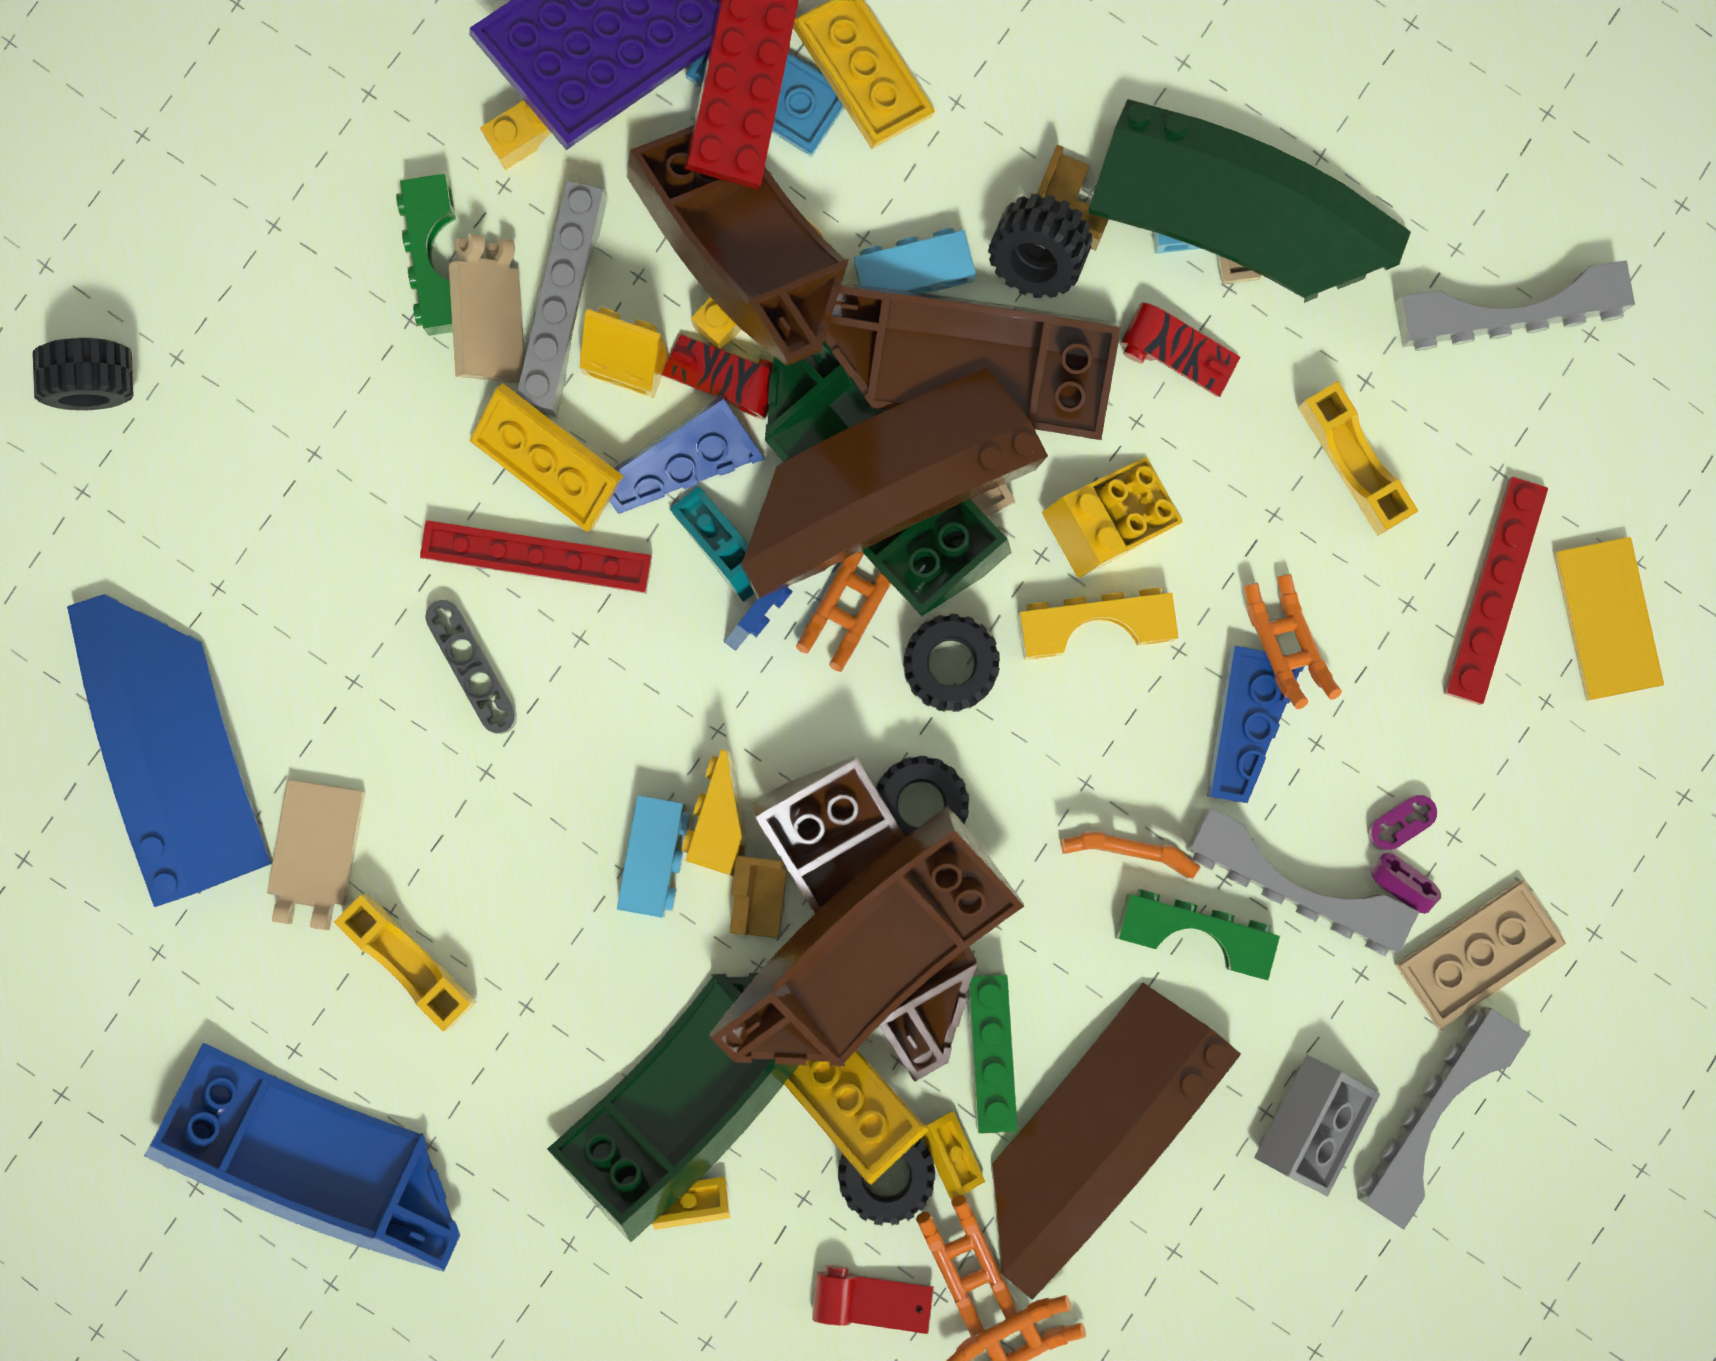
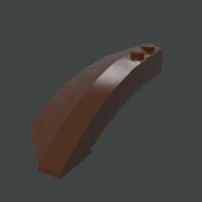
M693 126L631 149L629 152L627 179L681 261L729 318L742 331L786 366L820 352L849 258L845 260L804 218L767 168H764L762 183L757 190L684 169Z
M842 284L824 340L847 374L852 377L872 408H893L924 393L987 368L1031 421L1035 430L1101 440L1120 338L1121 323L949 296Z
M984 368L862 421L777 465L741 567L757 599H761L821 573L830 566L931 516L1036 471L1048 457V454L1031 421L987 368Z
M857 756L787 782L752 802L755 818L814 913L861 871L905 838ZM970 947L935 973L879 1025L914 1082L944 1066L949 1061L952 1051L951 1044L956 1028H959L967 1001L968 987L971 977H974L978 964Z
M947 806L883 853L827 901L766 963L710 1032V1038L735 1063H751L752 1059H773L775 1064L807 1065V1061L829 1062L830 1066L846 1067L845 1061L909 996L961 952L1025 906L1024 902L971 831Z
M1141 983L1069 1074L993 1163H991L996 1199L997 1233L1001 1249L1000 1263L1002 1275L1033 1300L1091 1238L1144 1177L1238 1060L1241 1053L1212 1028L1145 983Z

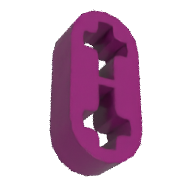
M1416 795L1405 799L1370 824L1368 829L1370 843L1380 850H1393L1400 847L1429 828L1436 821V804L1431 798L1424 795ZM1413 803L1417 806H1426L1427 811L1423 814L1426 819L1424 822L1420 819L1412 820L1409 823L1405 821L1404 818L1414 811L1411 806ZM1382 823L1386 827L1393 826L1396 823H1399L1401 828L1393 832L1392 838L1394 841L1392 843L1388 840H1379L1378 835L1382 832L1380 828Z
M1383 853L1370 868L1371 876L1378 885L1419 913H1429L1441 899L1440 889L1433 881L1394 854Z

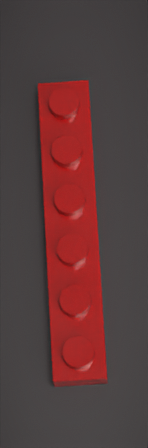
M1513 476L1508 480L1444 691L1446 695L1477 705L1484 704L1547 496L1548 487Z
M429 520L425 522L420 558L423 560L647 594L653 558L649 554Z

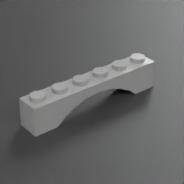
M566 181L517 390V394L544 415L553 417L558 416L566 382L568 359L578 306L589 264L600 235L608 201L604 189Z
M1624 260L1589 266L1579 274L1570 286L1559 294L1542 302L1520 308L1496 309L1476 306L1458 300L1441 290L1403 295L1395 303L1402 348L1414 346L1415 351H1424L1436 348L1438 346L1437 342L1451 340L1452 345H1462L1475 341L1474 336L1489 334V339H1500L1511 336L1512 330L1526 328V333L1530 334L1550 329L1549 324L1563 322L1564 328L1580 326L1587 323L1586 318L1600 316L1601 322L1613 321L1623 318L1624 312L1633 307L1635 301L1628 262Z
M1212 808L1205 810L1186 849L1194 854L1192 861L1210 870H1213L1214 866L1217 865L1229 871L1226 878L1244 887H1247L1249 882L1263 888L1261 895L1280 905H1282L1285 899L1298 906L1295 912L1314 922L1317 921L1318 917H1321L1332 923L1330 930L1348 939H1351L1353 934L1367 940L1364 947L1386 957L1388 951L1400 953L1419 914L1418 911L1386 895L1377 894L1357 899H1339L1322 896L1301 888L1282 876L1264 858L1254 844L1246 825Z
M1483 1006L1480 1011L1476 1009L1469 1016L1464 1025V1029L1467 1032L1460 1043L1454 1042L1448 1048L1443 1057V1061L1446 1063L1438 1076L1433 1074L1428 1079L1422 1090V1094L1425 1095L1417 1108L1413 1106L1408 1110L1401 1122V1126L1404 1129L1397 1140L1391 1139L1385 1145L1380 1154V1158L1383 1160L1375 1173L1370 1171L1359 1186V1191L1362 1193L1358 1200L1403 1230H1405L1425 1199L1423 1179L1425 1155L1431 1134L1442 1113L1454 1098L1473 1082L1492 1072L1510 1067L1531 1035L1492 1008Z

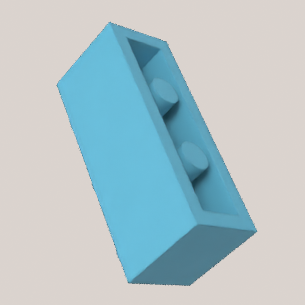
M954 228L936 231L933 233V238L921 241L918 240V237L905 238L896 243L897 247L882 250L881 246L869 247L859 252L860 256L854 257V268L859 286L927 294L974 282L976 275L965 230L955 232Z
M637 795L617 910L660 918L665 917L666 910L673 911L677 889L670 887L673 872L680 873L684 853L682 850H677L680 834H687L690 821V813L684 812L685 804Z

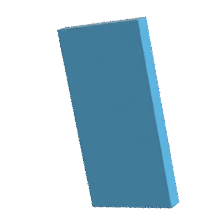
M709 52L693 62L685 75L686 79L700 88L702 87ZM788 52L772 133L808 156L813 157L843 111L844 106L821 72Z

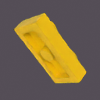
M954 1111L945 1113L924 1125L929 1131L922 1136L932 1156L950 1200L957 1195H964L986 1182Z
M725 1176L698 1180L652 1223L653 1229L658 1230L730 1219Z

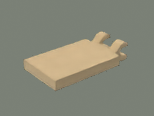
M468 234V239L457 238L455 241V251L458 261L449 263L455 377L519 383L524 364L519 269L510 268V262L515 254V243L513 240L501 238L498 239V244L486 243L485 247L483 235ZM484 249H485V253H486L487 259L481 258V256H482V254H483V252H484Z
M287 780L267 890L269 894L278 895L273 910L272 922L292 924L295 904L314 906L310 928L330 930L334 904L346 905L365 792Z

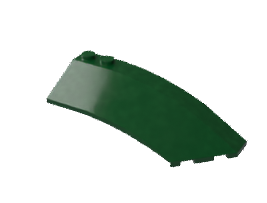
M1127 99L1115 126L1089 207V214L1159 233L1235 262L1304 298V303L1318 298V293L1335 286L1337 289H1341L1366 279V274L1383 267L1385 270L1400 265L1411 235L1410 230L1347 185L1288 153L1232 129Z
M824 340L820 352L787 366L775 356L773 357L765 441L782 462H785L812 446L888 409L871 407L852 377L847 374ZM971 499L931 516L861 551L921 617L982 579L1012 553L1008 538Z
M749 973V976L727 977L726 974H711L712 978L687 1010L636 1067L600 1102L547 1148L552 1157L630 1243L685 1194L722 1157L770 1103L785 1081L790 1078L799 1066L775 1064L773 1059H752L751 1063H735L710 1038V1032L758 973Z

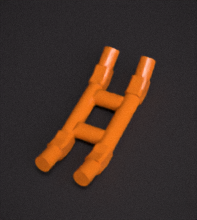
M861 551L842 561L821 602L796 644V648L800 652L808 654L828 619L846 628L848 631L829 663V666L837 672L843 671L891 585L880 572L874 583L854 573L864 555ZM846 586L866 596L856 617L836 606Z
M1292 574L1277 576L1280 591L1279 598L1285 618L1269 622L1270 618L1267 614L1265 603L1262 601L1259 584L1251 583L1244 585L1248 617L1252 626L1257 631L1276 676V683L1283 695L1298 710L1308 704L1309 700L1299 688L1300 684L1292 672V669L1308 665L1309 673L1316 685L1322 688L1330 700L1338 698L1342 690L1333 679V674L1328 669L1325 660H1322L1302 613L1303 609L1299 602L1298 593L1295 592ZM1294 631L1302 651L1284 656L1275 636Z
M1088 831L1079 833L1078 836L1060 839L1062 854L1088 849L1101 850L1164 863L1187 879L1189 877L1193 879L1201 867L1174 846L1166 844L1156 845L1106 835V832Z
M957 1195L952 1199L951 1204L966 1235L944 1244L929 1212L918 1214L916 1222L939 1267L970 1336H973L974 1334L977 1335L984 1332L985 1329L970 1299L969 1291L989 1283L1005 1319L1015 1315L1019 1310L964 1195ZM973 1249L981 1269L960 1278L952 1259Z
M1068 1295L1052 1299L1044 1298L1027 1305L1026 1309L977 1336L974 1334L967 1338L946 1361H972L977 1355L983 1353L984 1349H986L992 1361H1029L1049 1349L1053 1350L1058 1346L1067 1345L1068 1342L1086 1338V1329L1082 1322L1069 1326L1061 1325L1048 1329L1040 1336L1033 1322L1037 1323L1042 1319L1053 1317L1054 1314L1071 1310V1302ZM1020 1330L1027 1344L1006 1355L999 1341Z

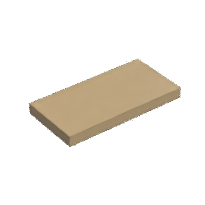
M1519 880L1394 965L1437 1029H1442L1567 943L1524 880Z

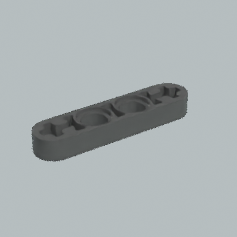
M447 600L433 602L426 611L425 620L427 626L486 730L494 734L508 733L517 722L515 708L464 616L455 604ZM441 608L446 612H453L449 622L454 630L457 631L461 626L464 630L463 633L452 635L446 642L443 641L442 637L450 635L444 625L441 623L435 625L434 622L439 617L437 611ZM460 640L468 641L473 648L471 657L463 662L456 661L452 656V647ZM478 673L487 674L491 680L489 691L482 695L473 693L470 688L472 677ZM497 692L501 698L493 700L496 707L501 711L507 710L509 713L504 718L506 724L503 727L497 723L490 724L489 719L494 715L489 705L486 704L482 709L479 705V702L490 700Z

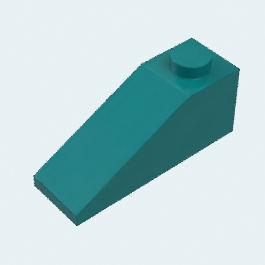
M698 486L669 508V510L726 583L744 602L755 594L741 567L749 544L700 486Z

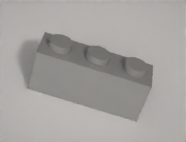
M1306 1055L1304 1061L1295 1072L1294 1080L1285 1098L1279 1103L1277 1113L1267 1133L1261 1138L1254 1158L1283 1175L1328 1197L1380 1093L1345 1073Z

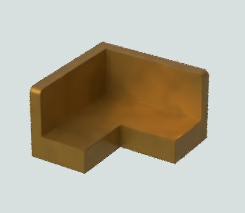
M1057 144L1037 194H1040L1041 198H1046L1047 194L1055 196V200L1059 202L1063 200L1069 202V207L1072 210L1078 209L1082 213L1081 220H1087L1090 225L1088 232L1092 233L1093 239L1090 246L1092 250L1096 251L1109 219L1089 214L1090 205L1077 200L1090 165L1063 155L1064 147Z
M736 855L731 895L735 896L730 933L777 938L779 936L788 870L783 861Z

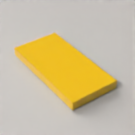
M830 0L795 18L793 29L871 150L933 117L936 112L864 0Z
M504 383L494 391L469 440L587 533L595 527L624 477Z
M1626 537L1555 552L1554 558L1586 701L1663 686L1664 680L1632 538Z
M858 1050L845 1061L846 1067L830 1066L829 1062L807 1061V1065H799L790 1078L785 1081L784 1085L869 1184L877 1180L929 1131Z

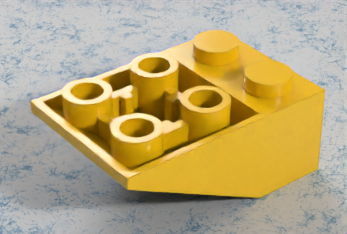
M599 307L597 312L587 309L584 318L579 365L583 375L655 398L662 378V372L669 358L662 335L656 332L657 327L642 320H635L634 324L619 320L621 315L607 308Z
M1147 456L1063 496L1041 512L1078 579L1183 523Z
M721 749L718 757L712 755L705 776L711 780L707 794L700 792L694 815L699 816L695 831H687L682 852L687 853L686 862L734 876L736 855H743L747 843V835L733 755Z

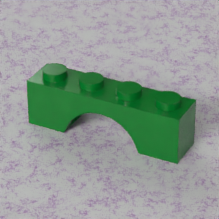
M445 173L400 180L402 193L396 194V202L399 215L405 216L407 229L402 230V240L405 252H411L413 266L407 267L411 289H417L419 303L413 304L415 321L417 326H423L428 336L451 333L453 330L450 281L435 271L432 261V249L436 237L445 226L456 220L451 183Z
M1138 889L1137 895L1127 894L1116 939L1157 949L1163 940L1172 933L1183 929H1197L1205 932L1217 942L1222 950L1227 970L1269 981L1280 940L1279 935L1270 933L1271 925L1249 920L1248 927L1233 923L1235 915L1213 909L1211 916L1196 912L1198 905L1175 899L1174 906L1159 902L1160 894Z
M1006 973L974 975V977H971L968 987L973 1044L977 1131L979 1134L1018 1132L1008 975Z

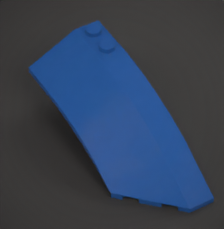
M107 594L67 606L83 686L103 760L120 814L154 908L194 895L272 864L230 742L202 641L190 635L187 636L141 611L138 612Z
M202 1043L144 1154V1157L214 1190L290 1222L361 1248L441 1272L445 1271L460 1238L456 1221L452 1220L445 1201L447 1197L437 1170L433 1168L426 1150L428 1146L423 1132L420 1134L382 1121L308 1092L206 1043Z

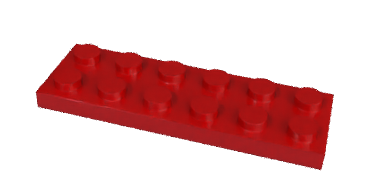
M799 0L719 1L684 169L756 190L761 186Z

